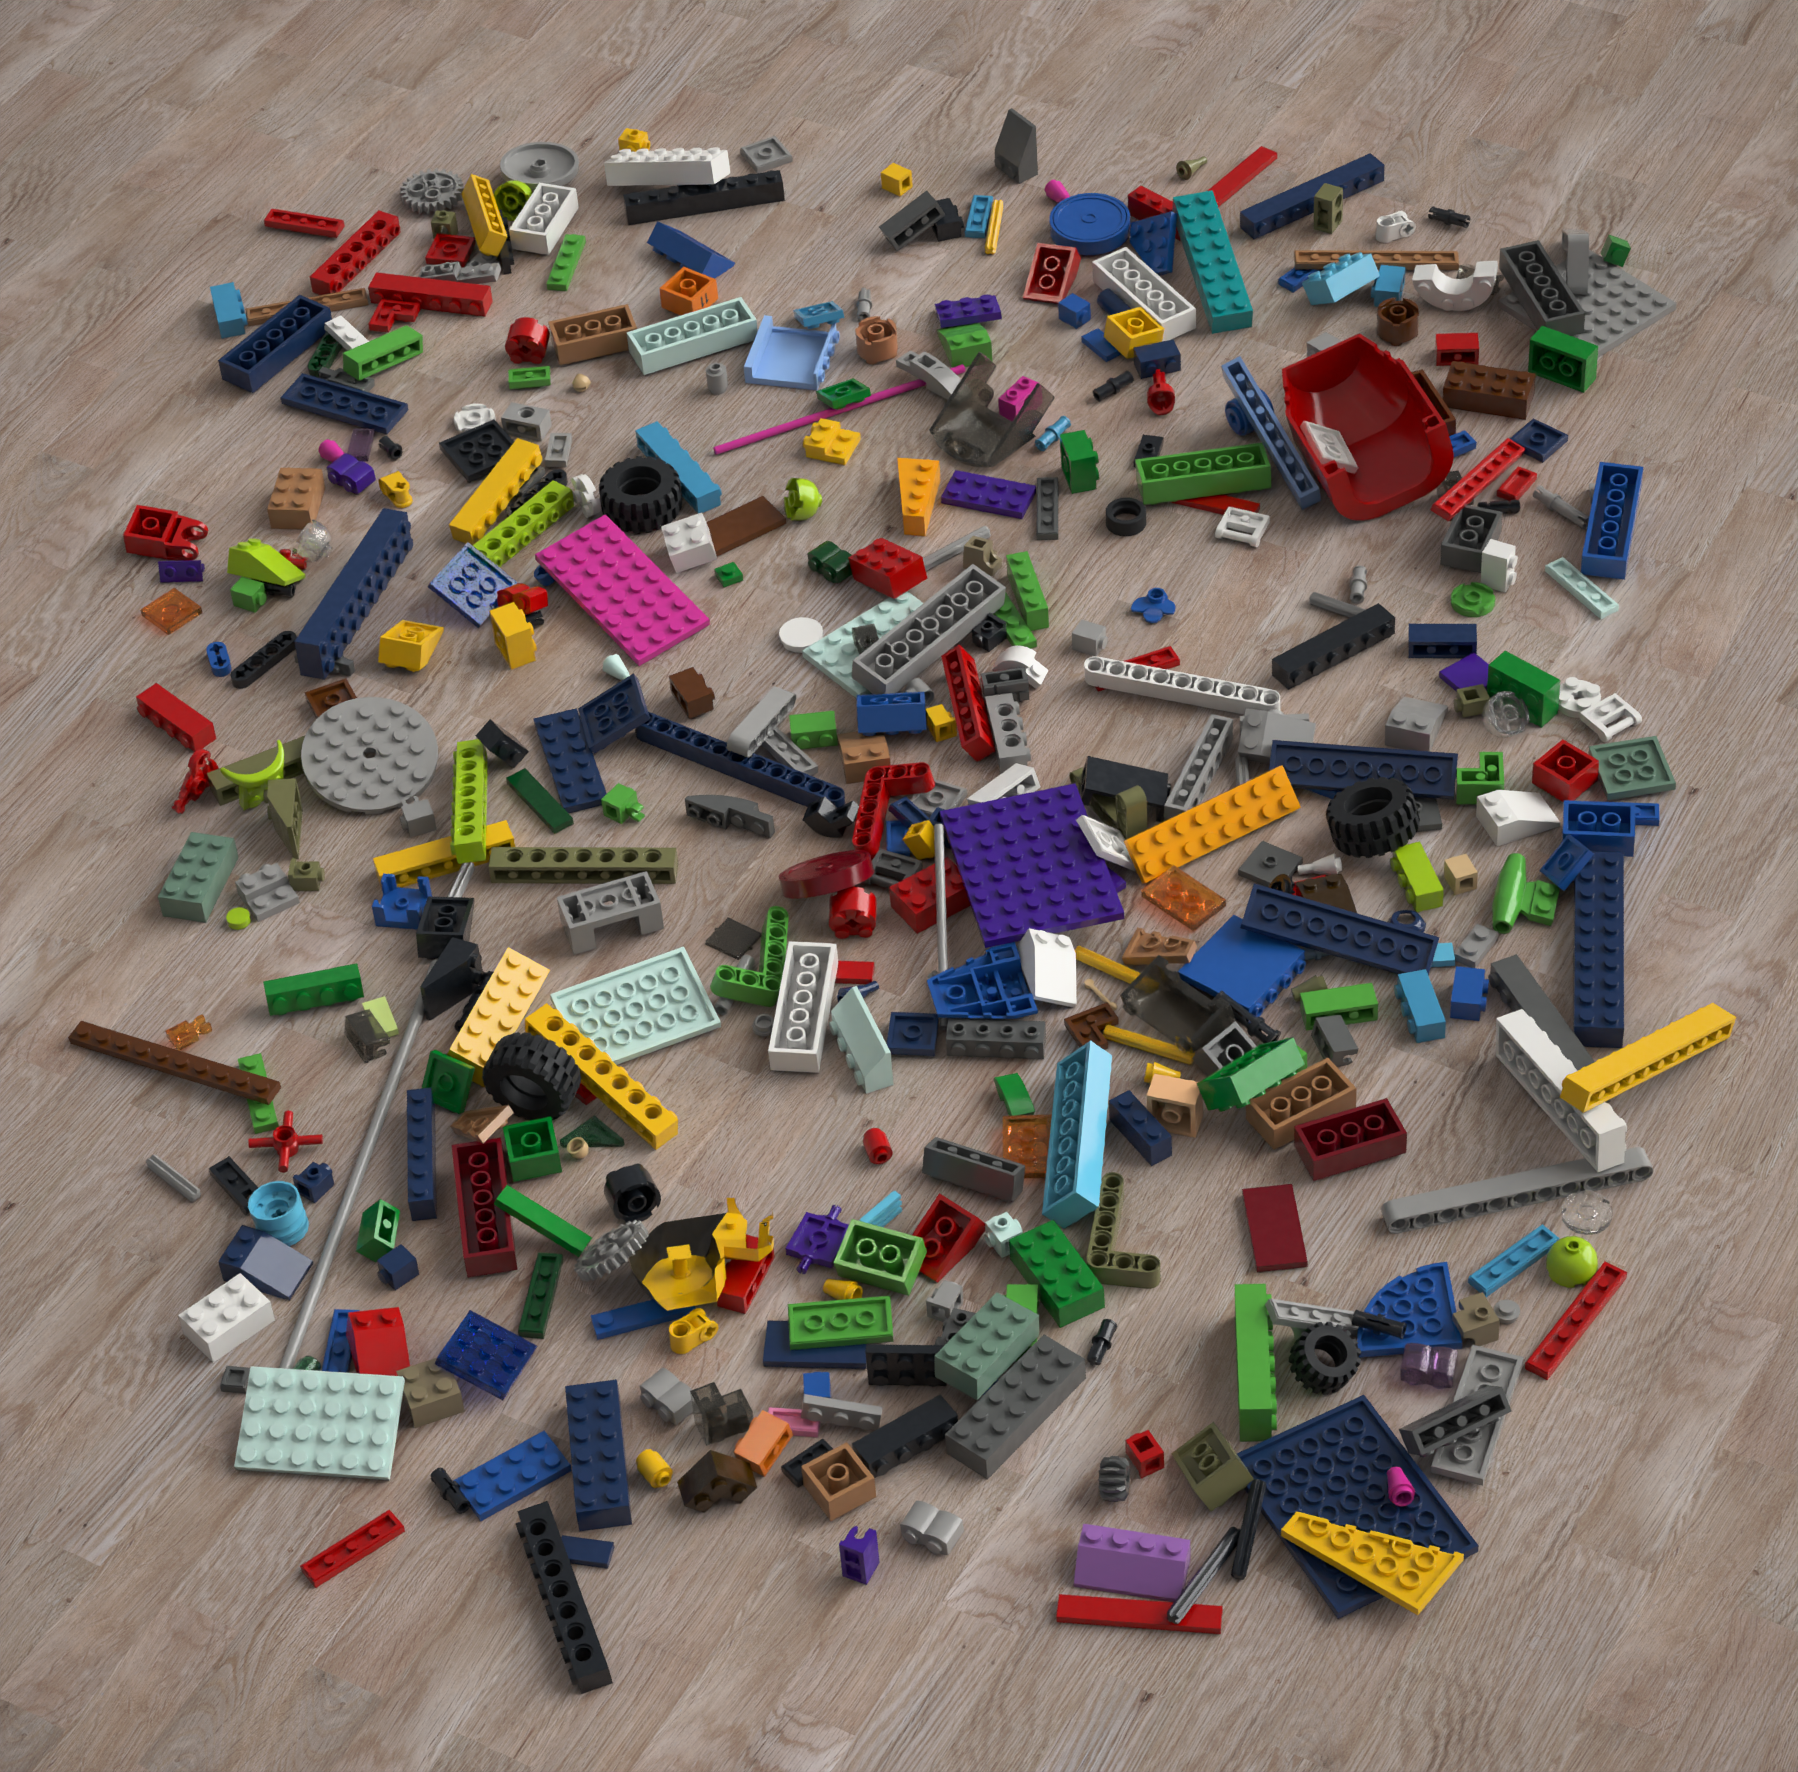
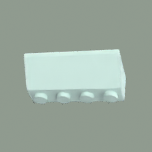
M857 986L852 987L831 1010L832 1021L829 1022V1027L832 1035H837L838 1037L837 1042L840 1051H845L848 1067L850 1069L853 1068L855 1071L854 1077L857 1085H862L867 1094L894 1085L891 1052Z

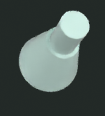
M610 655L604 660L602 668L604 672L621 681L630 676L619 655Z

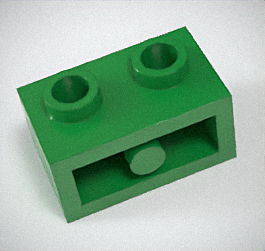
M379 1199L362 1212L356 1252L376 1263L379 1258L393 1250L400 1210Z

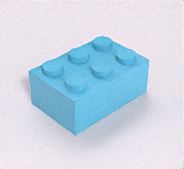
M1359 252L1352 256L1345 254L1338 258L1339 261L1337 263L1333 262L1325 265L1323 271H1317L1308 275L1309 279L1302 282L1310 304L1335 303L1378 278L1380 274L1371 253L1362 254V252Z

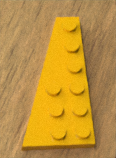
M1296 1512L1281 1529L1282 1537L1417 1616L1464 1560L1463 1553L1454 1551V1554L1440 1551L1439 1547L1430 1545L1429 1548L1414 1545L1411 1540L1372 1530H1370V1533L1356 1530V1526L1348 1524L1345 1527L1331 1524L1328 1519L1301 1512Z

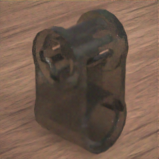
M874 623L852 628L853 642L855 647H857L859 655L879 640Z

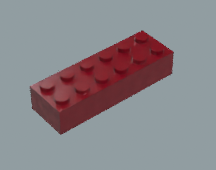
M501 1137L487 1139L484 1143L473 1141L452 1145L463 1257L467 1277L518 1270L512 1216L493 1205L496 1198L508 1185Z

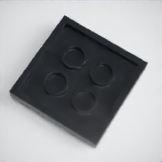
M493 419L439 442V447L468 482H472L488 475L514 441Z

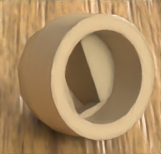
M577 374L572 384L574 390L584 392L591 382L585 375Z
M576 1137L568 1143L567 1151L572 1157L582 1159L589 1152L588 1144L583 1138Z

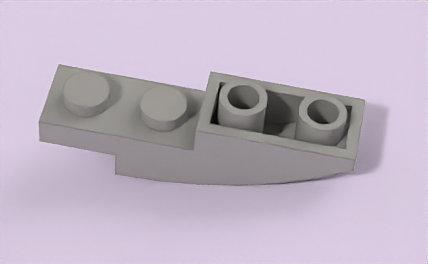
M446 262L422 267L418 277L483 285V283L496 282L501 267L499 263H486L461 268L459 262Z
M910 350L896 360V367L925 381L928 390L955 404L960 403L971 395L970 389L949 367L925 351L918 355Z

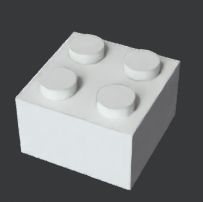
M702 513L661 526L668 554L676 573L717 560L710 531Z

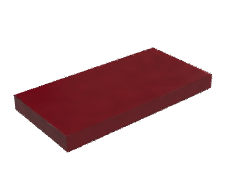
M1284 1184L1242 1189L1256 1271L1266 1272L1308 1267L1293 1185Z

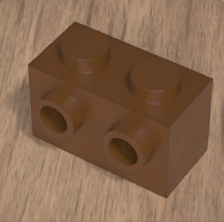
M694 667L669 676L671 693L689 719L714 710V692L711 687L706 686L702 674H698Z

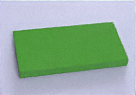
M890 1296L788 1304L790 1350L894 1342Z

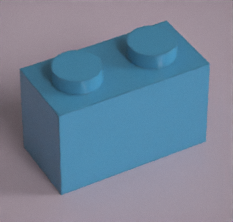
M1381 265L1379 270L1380 276L1374 279V285L1371 288V298H1374V307H1378L1381 302L1389 298H1396V301H1401L1405 285V267Z

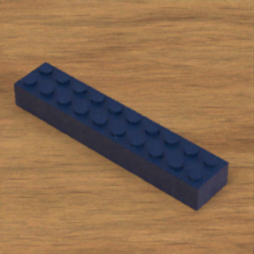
M382 509L294 641L301 676L326 679L328 674L334 669L335 660L342 657L345 648L351 643L355 633L360 630L362 622L369 616L374 604L378 602L379 596L386 590L391 578L395 576L396 570L400 564H403L406 555L413 548V539L410 534L411 523L408 521L407 512Z
M1593 852L1594 855L1574 879L1573 1032L1584 1047L1622 1048L1624 1036V853Z

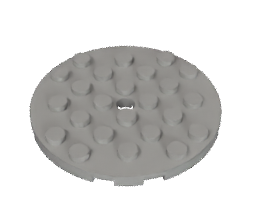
M363 697L339 703L325 711L313 722L302 744L301 761L309 786L324 802L349 813L357 811L365 812V815L382 814L384 810L395 807L399 809L402 806L401 801L403 799L409 804L414 801L413 796L419 797L427 789L436 773L438 745L429 723L413 708L392 699ZM375 752L376 755L373 758H366L364 753Z

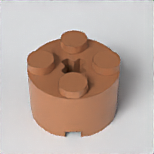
M873 316L859 322L858 328L855 329L857 353L866 360V363L873 365L879 361H885L897 356V328L891 319L887 318L886 321L881 320L880 316Z

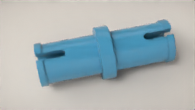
M1061 416L1053 425H1049L1045 429V433L1035 440L1037 449L1045 451L1051 443L1058 441L1060 434L1071 426L1069 418Z

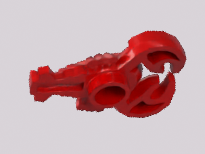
M199 749L190 757L188 762L189 771L186 773L181 786L179 799L175 800L172 806L175 812L183 814L185 805L191 799L196 802L205 788L209 787L207 773L219 769L217 763L210 758L211 753L209 751Z

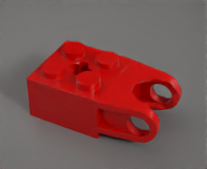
M137 505L123 534L126 553L166 560H195L199 555L198 547L189 541L204 539L208 534V528L199 520L178 515V511ZM193 527H197L203 532L195 531ZM184 549L191 550L193 554L187 553Z

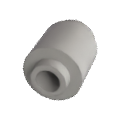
M720 363L709 365L706 368L707 387L713 394H722L728 387L726 367Z

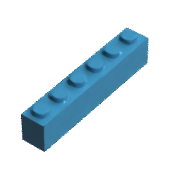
M656 421L635 430L637 447L646 457L650 456L656 460L658 458L664 460L677 471L682 497L698 514L721 505L720 496L722 492L719 485L712 482L708 473H704L698 462L691 459L688 451L681 448L678 440L671 437L666 427L663 428Z

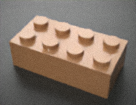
M628 304L548 322L551 343L560 365L629 351L627 332L637 329Z
M1326 1058L1298 1072L1296 1075L1282 1080L1280 1085L1265 1089L1266 1093L1264 1095L1249 1099L1250 1104L1246 1105V1120L1275 1150L1294 1140V1126L1355 1108L1357 1088L1329 1058Z

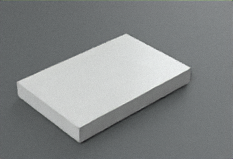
M1303 421L1300 428L1321 464L1335 460L1338 468H1345L1347 472L1355 474L1358 466L1340 432Z
M1083 815L1076 820L1097 856L1130 870H1136L1123 842L1125 838L1120 830Z

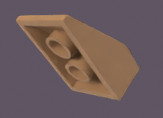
M858 731L837 734L846 784L864 782L865 775L869 769L890 765L888 746L883 732H876V735L864 736L863 733H858Z

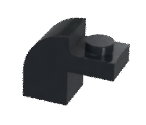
M824 796L808 805L802 820L813 831L822 836L830 838L841 837L846 827L856 820L859 805L853 800L837 808Z

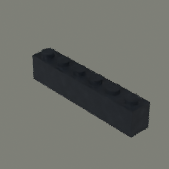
M1378 603L1272 658V676L1288 690L1300 685L1306 680L1394 635L1395 616Z

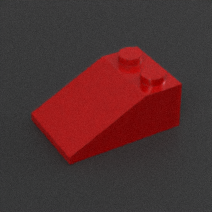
M1037 243L1022 298L1055 304L1066 298L1077 276L1081 261L1076 247Z
M939 1193L912 1234L913 1236L923 1238L927 1250L919 1271L938 1283L975 1247L985 1232V1223Z
M399 1307L348 1312L346 1335L356 1373L397 1376L396 1371L410 1367L405 1328Z

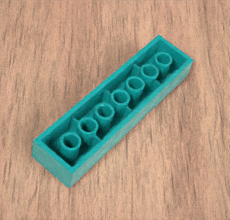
M1213 190L1173 197L1172 212L1177 213L1176 227L1211 333L1215 334L1252 327L1253 309Z

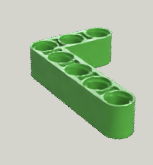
M772 906L768 910L762 926L759 972L721 965L717 967L710 985L712 993L719 997L765 1007H772L777 1004L786 958L789 919L786 909L780 906Z

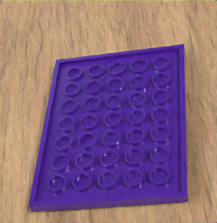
M1076 783L940 811V819L985 948L1021 941L1029 928L1055 934L1125 919L1124 910L1105 860L1096 855L1076 821L1081 815L1088 817Z

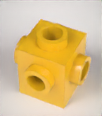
M626 128L618 138L619 151L631 149V152H636L639 149H648V151L650 149L647 132Z

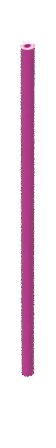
M963 364L950 368L956 375L966 371ZM917 379L871 394L870 397L865 398L860 403L852 402L847 404L843 409L829 408L715 446L713 450L715 455L817 422L820 418L826 419L925 386L926 382Z

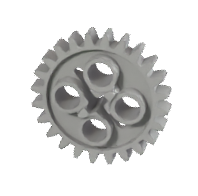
M438 168L431 172L430 169H427L425 173L420 171L419 175L413 173V178L407 177V182H402L403 186L400 187V196L403 205H406L407 209L411 208L412 212L418 210L419 214L423 211H426L427 214L430 211L435 213L436 210L442 211L446 207L452 209V204L458 205L457 201L462 200L461 193L464 185L462 179L458 178V174H453L452 171L446 173V170L443 169L439 172Z
M636 1220L633 1222L628 1221L625 1225L622 1223L617 1229L613 1228L599 1239H596L594 1245L587 1247L588 1250L581 1254L582 1257L576 1260L577 1263L574 1265L575 1272L582 1281L585 1280L586 1282L589 1280L594 1281L597 1277L602 1278L605 1273L610 1274L612 1270L618 1269L627 1262V1258L634 1256L636 1250L642 1248L641 1245L646 1242L645 1239L648 1237V1230L640 1220L638 1222Z

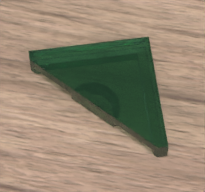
M595 1115L560 1139V1145L563 1148H567L568 1143L576 1137L583 1138L588 1147H622L625 1145L624 1139Z

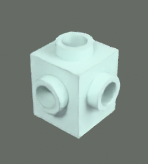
M1005 1212L985 1222L986 1233L984 1234V1239L990 1248L993 1247L1001 1258L1009 1255V1239L1023 1233L1018 1220H1013L1008 1212Z

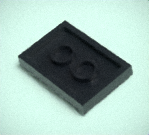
M866 1344L865 1354L869 1385L947 1386V1383L935 1377L934 1356L944 1345Z

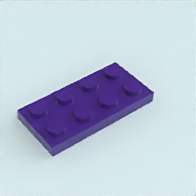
M955 470L941 496V503L1023 519L1036 494V486Z

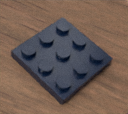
M634 673L578 708L588 747L593 754L605 749L609 744L624 737L627 733L650 719L639 679Z

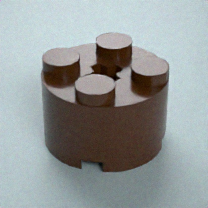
M1389 298L1381 302L1377 311V335L1381 339L1390 342L1392 346H1401L1402 343L1417 337L1419 326V309L1417 304L1406 298H1403V301Z

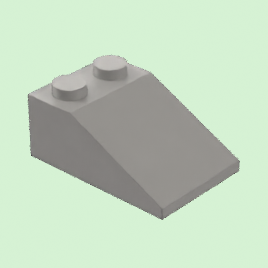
M1403 697L1392 709L1385 725V745L1406 750L1431 751L1448 711V706Z
M1245 708L1238 754L1240 757H1247L1249 761L1270 763L1272 740L1313 743L1316 723L1270 711Z

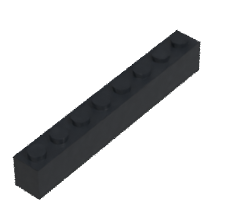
M780 170L721 179L715 184L670 186L668 188L651 189L649 191L632 192L623 195L628 226L785 201Z

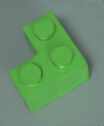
M1479 752V768H1457L1456 804H1477V796L1496 790H1504L1503 752Z

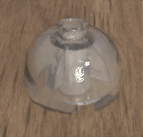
M314 519L312 520L313 524L308 523L300 533L296 541L299 543L298 549L293 548L292 551L293 557L305 560L306 563L310 564L319 562L323 557L328 558L333 549L330 546L332 540L330 532L324 525Z
M1502 691L1492 696L1485 703L1482 721L1490 734L1499 738H1510L1525 730V725L1529 722V710L1522 698L1519 700L1514 696L1515 693Z

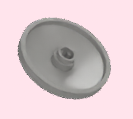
M533 142L517 146L508 151L500 161V171L502 178L506 182L518 180L534 191L539 183L563 186L573 180L579 171V160L577 154L564 145L552 142Z

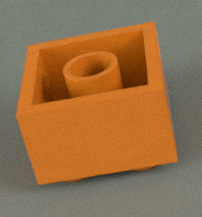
M686 267L681 268L659 288L661 307L679 315L710 307L718 300L716 279Z

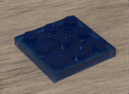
M467 542L429 583L428 588L479 628L489 618V611L498 608L497 591L515 585L518 582Z
M469 1310L438 1355L435 1365L503 1401L534 1355L537 1345Z

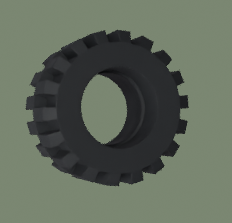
M1318 1322L1314 1326H1309L1291 1347V1355L1289 1356V1363H1292L1290 1367L1291 1373H1296L1295 1380L1303 1382L1304 1385L1302 1387L1306 1390L1310 1387L1312 1388V1393L1318 1394L1322 1391L1323 1395H1328L1331 1391L1332 1393L1338 1392L1358 1371L1357 1367L1361 1363V1359L1358 1357L1361 1355V1350L1356 1348L1357 1340L1351 1339L1350 1335L1352 1333L1348 1330L1346 1332L1342 1330L1343 1326L1337 1324L1334 1327L1332 1322H1326L1324 1325L1322 1322ZM1315 1349L1328 1353L1332 1357L1335 1367H1329L1321 1363L1315 1354Z

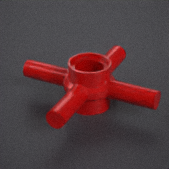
M289 1110L284 1112L283 1125L274 1130L273 1137L248 1139L249 1148L274 1147L279 1155L278 1171L282 1173L288 1171L289 1157L297 1154L300 1145L323 1144L322 1134L298 1136L292 1127L294 1113Z

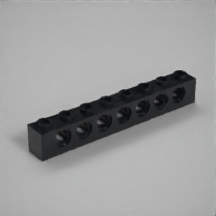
M548 1501L517 1511L520 1522L515 1524L520 1539L526 1537L527 1542L523 1543L527 1558L533 1557L534 1563L530 1564L534 1578L535 1580L541 1579L542 1584L538 1585L542 1600L548 1599L549 1605H546L545 1608L549 1620L556 1621L557 1626L552 1628L557 1643L563 1641L564 1647L560 1648L565 1664L571 1663L572 1668L568 1670L572 1685L578 1684L581 1694L612 1684L609 1667Z

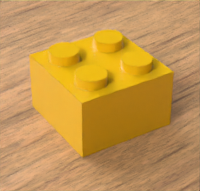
M1137 307L1107 316L1103 337L1126 359L1134 357V347L1162 342L1164 328L1142 307Z
M514 602L490 610L495 645L511 670L536 661L534 652L537 651V647L532 638L534 629L530 622H526L523 610H519Z

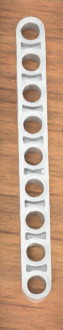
M1097 656L1089 657L1084 662L1085 681L1091 686L1243 715L1245 714V708L1263 711L1280 710V694L1272 689Z

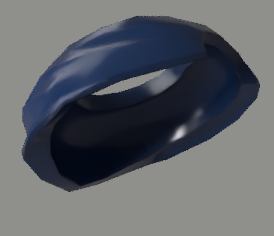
M1412 910L1394 912L1387 921L1420 932H1424L1426 928L1423 918L1416 911ZM1407 913L1415 917V921L1411 924H1402L1397 921V918L1400 914Z

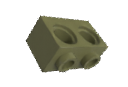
M1324 183L1314 196V229L1332 234L1343 218V188Z

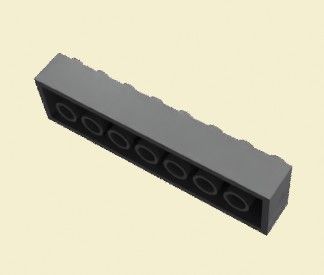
M972 564L856 657L852 664V678L873 694L897 693L941 657V655L968 635L974 627L984 621L988 613L993 614L1004 605L1006 587Z

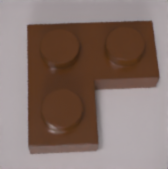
M1108 1002L1064 1019L1065 1027L1079 1047L1092 1041L1103 1050L1108 1049V1042L1100 1031H1103L1106 1025L1116 1026L1119 1024V1018Z

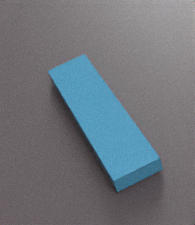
M1542 1224L1470 1275L1468 1283L1478 1292H1483L1485 1297H1488L1548 1254L1550 1247L1560 1238Z

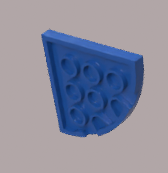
M1447 1262L1416 1268V1272L1404 1277H1396L1380 1289L1365 1308V1313L1376 1316L1383 1314L1385 1318L1402 1323L1405 1322L1407 1328L1403 1339L1384 1333L1377 1335L1373 1333V1330L1362 1327L1358 1328L1357 1348L1361 1350V1355L1358 1358L1462 1349L1461 1334L1452 1320L1453 1313L1457 1311Z

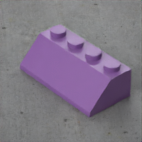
M1083 1524L1078 1544L1074 1587L1175 1602L1184 1590L1191 1560L1190 1540Z

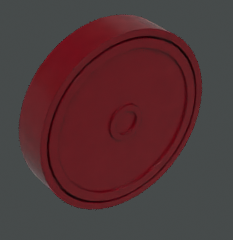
M849 850L803 861L784 870L778 877L784 897L801 899L826 895L857 885L870 878L874 874V868L868 851Z

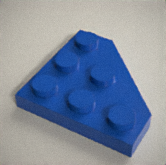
M1172 211L1131 223V245L1145 264L1159 276L1173 272L1177 213Z

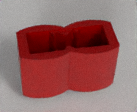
M517 583L497 591L498 607L514 602L519 610L522 609L524 614H529L548 606L547 590L539 586L530 588L526 584Z

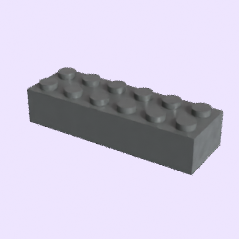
M1537 240L1501 248L1499 269L1537 331L1541 326H1545L1570 336L1584 333L1585 312L1540 241Z
M1044 1334L945 1434L946 1453L988 1480L1086 1379L1085 1359Z

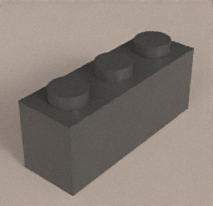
M926 190L880 225L879 228L896 251H899L944 217L945 213L938 202Z

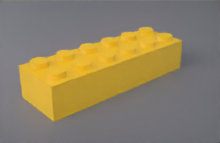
M509 947L447 1053L448 1056L474 1066L475 1071L472 1081L484 1088L482 1071L495 1045L504 1036L517 1031L550 971Z

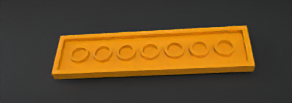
M1281 765L1140 832L1123 842L1143 884L1301 808L1284 767Z

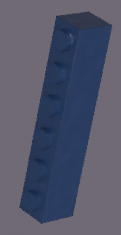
M431 1088L407 1090L408 1204L412 1221L437 1219L435 1104Z

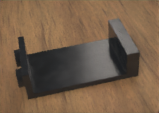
M1087 756L1082 770L1080 797L1083 805L1089 806L1093 793L1116 798L1118 793L1139 785L1145 793L1147 805L1157 807L1156 821L1161 822L1164 814V805L1170 794L1171 784L1168 783V773Z

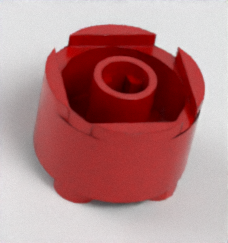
M523 317L516 319L515 323L510 325L505 343V350L510 356V360L515 364L522 362L540 364L547 350L550 338L549 329L544 324L543 326L538 324V320L534 318Z
M852 886L837 891V894L830 896L829 927L835 932L837 938L846 939L849 935H859L863 938L872 936L873 930L876 927L877 899L872 892H870V895L865 893L864 888Z

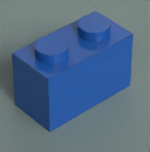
M1456 966L1450 1018L1480 1021L1481 1011H1486L1487 997H1483V994H1488L1489 979H1485V969Z

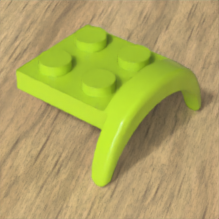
M277 740L278 754L269 767L260 772L237 774L224 767L220 768L221 773L228 780L239 785V804L243 810L255 808L264 801V790L268 789V780L283 779L284 749L280 740Z

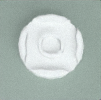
M470 404L462 407V411L459 413L457 411L453 420L456 430L463 433L493 419L496 421L493 409L487 408L486 405Z
M805 617L787 621L780 628L779 639L784 648L795 653H802V650L824 636L821 624L814 619Z

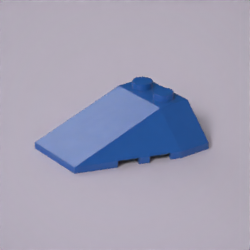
M1015 942L991 947L985 950L984 955L976 959L971 957L966 960V964L956 969L951 967L927 980L938 1018L1016 1019L1038 1014L1033 995L1028 992L1022 974L1021 959Z

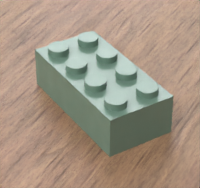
M196 832L190 833L158 895L164 917L207 922L239 858L234 838Z
M996 1292L934 1356L935 1377L978 1400L1039 1337V1315Z

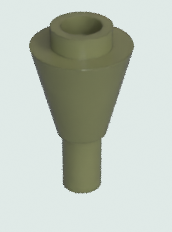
M1202 156L1194 160L1179 161L1176 165L1177 174L1180 178L1188 180L1200 166L1207 163V158Z

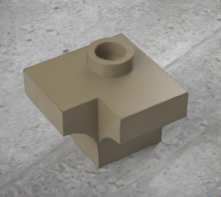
M972 536L964 545L963 568L967 569L974 564L986 574L993 576L1002 566V558H999L997 551L993 550V541Z
M1481 1292L1460 1299L1459 1308L1461 1311L1453 1313L1452 1320L1463 1339L1469 1338L1472 1344L1476 1346H1482L1499 1340L1500 1320L1484 1293Z

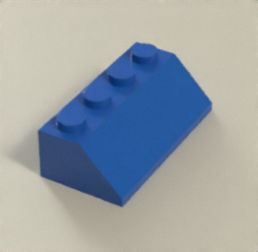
M658 221L647 241L649 245L653 246L652 250L662 256L665 253L667 255L666 259L673 263L680 262L681 268L686 267L714 279L735 265V262L691 236Z

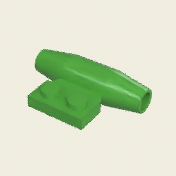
M1512 853L1508 855L1498 876L1492 903L1493 929L1500 934H1507L1512 930L1519 913L1525 915L1528 920L1549 926L1552 925L1560 888L1557 885L1540 880L1526 882V859L1521 854Z

